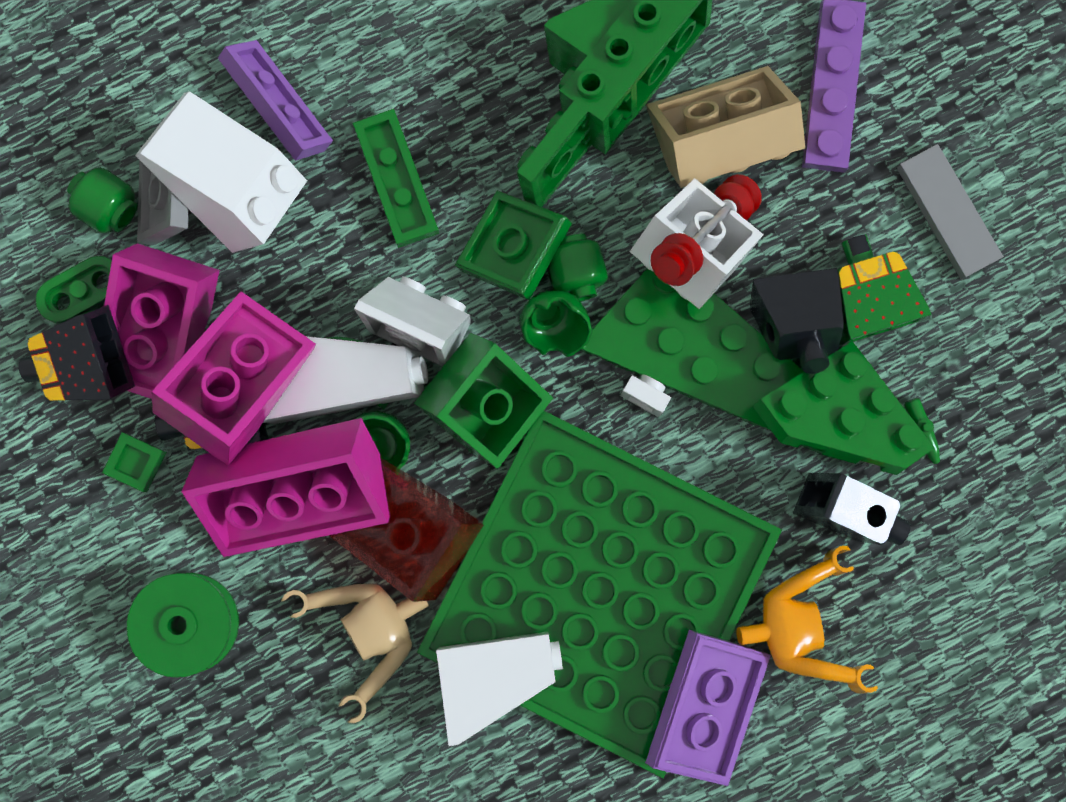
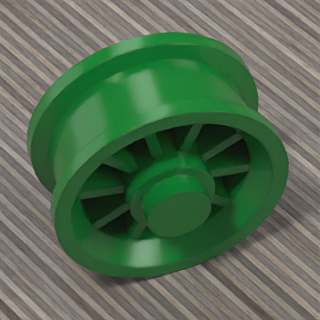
M198 573L169 574L150 582L134 599L127 618L128 641L137 659L151 671L167 677H187L217 665L232 649L239 630V613L230 592L214 578Z

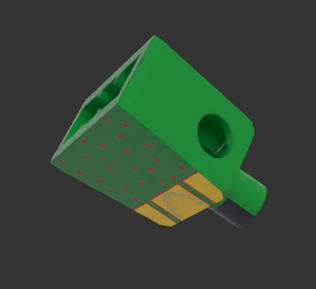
M867 234L850 238L841 243L848 265L837 269L844 322L840 346L851 341L855 342L919 322L931 315L924 297L897 251L874 257Z

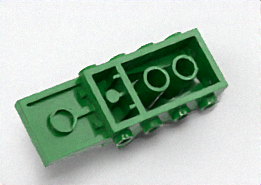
M589 0L550 18L546 22L544 30L549 62L564 74L559 84L562 111H558L551 118L545 130L547 135L537 147L530 146L523 153L517 164V175L524 201L543 207L591 145L606 155L708 27L711 20L712 0Z

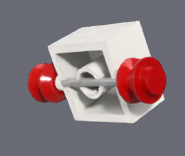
M736 174L729 176L712 193L694 178L653 217L630 250V253L638 258L646 268L653 271L660 280L673 287L681 297L700 309L737 269L764 235L747 221L761 205L762 195L760 188L748 176Z

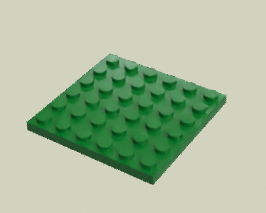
M543 411L524 438L417 653L438 664L436 650L439 647L548 632L550 642L559 641L563 669L554 670L555 683L520 706L664 779L666 771L653 769L645 762L688 631L693 630L730 641L782 529Z

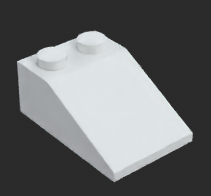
M190 91L182 95L135 155L232 253L263 245L307 182L278 148Z
M402 276L400 282L387 277L358 300L354 310L370 333L398 346L418 351L419 356L441 366L445 365L460 346L471 323L470 315L464 312L466 309L464 304L445 295H442L440 301L424 294L425 286Z

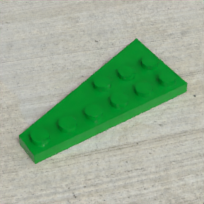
M648 268L592 329L587 345L579 350L608 361L626 371L629 370L640 376L647 375L659 381L668 389L769 431L771 430L753 406L761 398L804 372L790 359L780 361L774 358L764 336L715 293L698 309L690 301L681 297L673 287L660 280ZM801 444L803 447L822 454L823 450Z

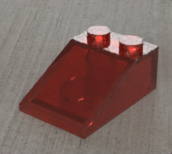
M380 458L390 515L389 522L329 536L412 602L437 600L484 524L449 498Z

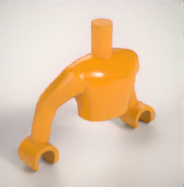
M842 545L829 550L825 554L823 562L801 571L768 592L763 598V623L737 627L736 636L740 645L767 642L775 666L779 669L802 676L847 683L848 687L855 693H872L878 689V686L866 687L861 682L862 672L874 669L872 665L865 664L852 668L823 660L802 657L811 651L823 649V625L818 606L814 601L801 602L791 598L831 575L839 576L854 569L852 566L844 568L838 564L837 555L850 551L848 546Z

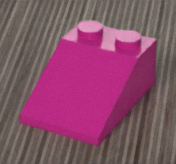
M138 243L113 254L104 306L109 305L135 384V387L127 391L152 399L151 391L204 333L212 311L220 270Z
M240 292L151 391L153 413L229 466L260 428L314 350L316 343L249 296Z

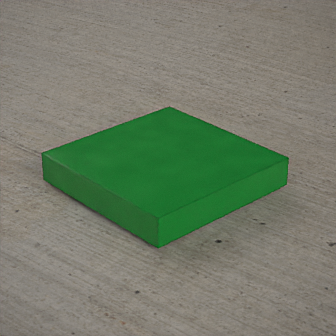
M497 190L455 266L468 275L530 300L572 223L566 216Z

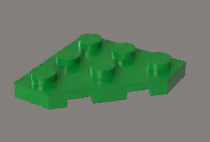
M853 341L828 356L830 364L824 371L815 374L802 372L761 398L753 406L781 444L796 448L801 444L823 450L822 455L854 464L859 461L880 466V471L898 475L935 448Z

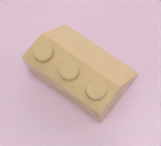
M769 66L646 104L667 168L680 188L686 187L694 178L703 184L708 179L727 173L742 172L749 166L771 159H782L792 152L805 149L801 101Z

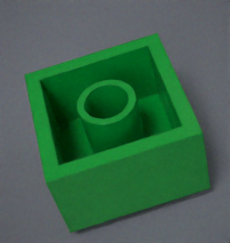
M470 332L414 404L473 455L498 469L553 400V397L496 343Z

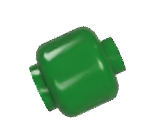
M98 167L87 173L79 172L74 176L67 188V192L70 194L68 207L71 214L98 233L106 234L113 230L120 232L127 227L136 214L138 205L134 202L135 192L132 186L105 168Z
M586 234L565 236L547 268L553 291L559 290L573 294L580 302L596 297V289L601 287L608 279L601 247L595 240L587 239Z

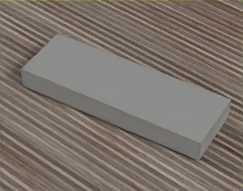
M938 144L904 161L897 167L899 174L961 280L1004 257Z

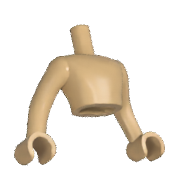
M354 584L310 594H304L299 590L287 592L281 602L291 596H299L304 603L302 610L294 613L290 618L301 617L305 614L306 610L358 602L350 613L340 619L363 661L373 656L387 653L354 694L346 695L340 700L339 707L350 700H356L360 703L359 714L347 721L348 723L359 722L366 714V703L391 678L411 651L412 641L405 620L429 606L421 591H418L396 604L390 595L377 584Z

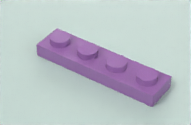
M822 0L820 3L805 134V149L802 167L841 173H845L848 170L866 2Z

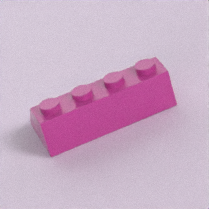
M362 418L246 444L229 466L210 453L198 455L181 491L223 557L386 524L390 518L380 453Z

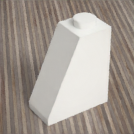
M548 632L439 647L436 653L448 745H459L555 683L554 670L563 669L559 641L550 642Z

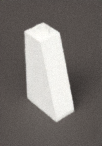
M307 337L316 343L314 350L263 423L277 424L374 406L376 404L417 398L424 391L423 384L428 382L426 362L422 356L419 357L418 351L404 346Z

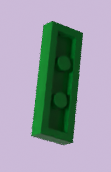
M391 109L354 122L353 126L397 247L400 248L439 234L395 110Z

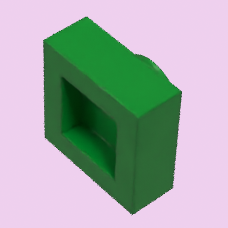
M122 432L102 473L141 492L147 493L167 452Z

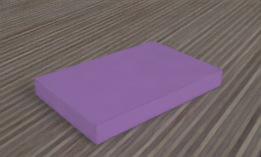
M689 630L645 763L653 769L728 786L771 655L761 650Z

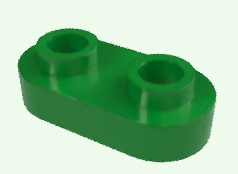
M93 256L46 281L36 294V307L39 313L47 320L61 324L78 315L104 306L107 286L98 288L96 281L103 274H108L109 276L112 260L103 256ZM63 296H69V306L64 310H59L57 306L58 300Z

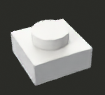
M632 375L620 395L657 417L664 412L672 398L663 393L666 387L662 383L647 375H642L640 379Z

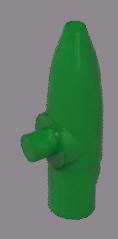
M920 398L906 401L904 404L906 411L935 447L926 455L934 464L939 463V446L934 433V425L926 415Z

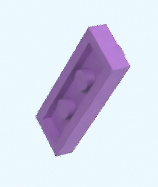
M253 40L224 47L218 57L219 61L293 159L296 161L324 152L333 140L259 42Z

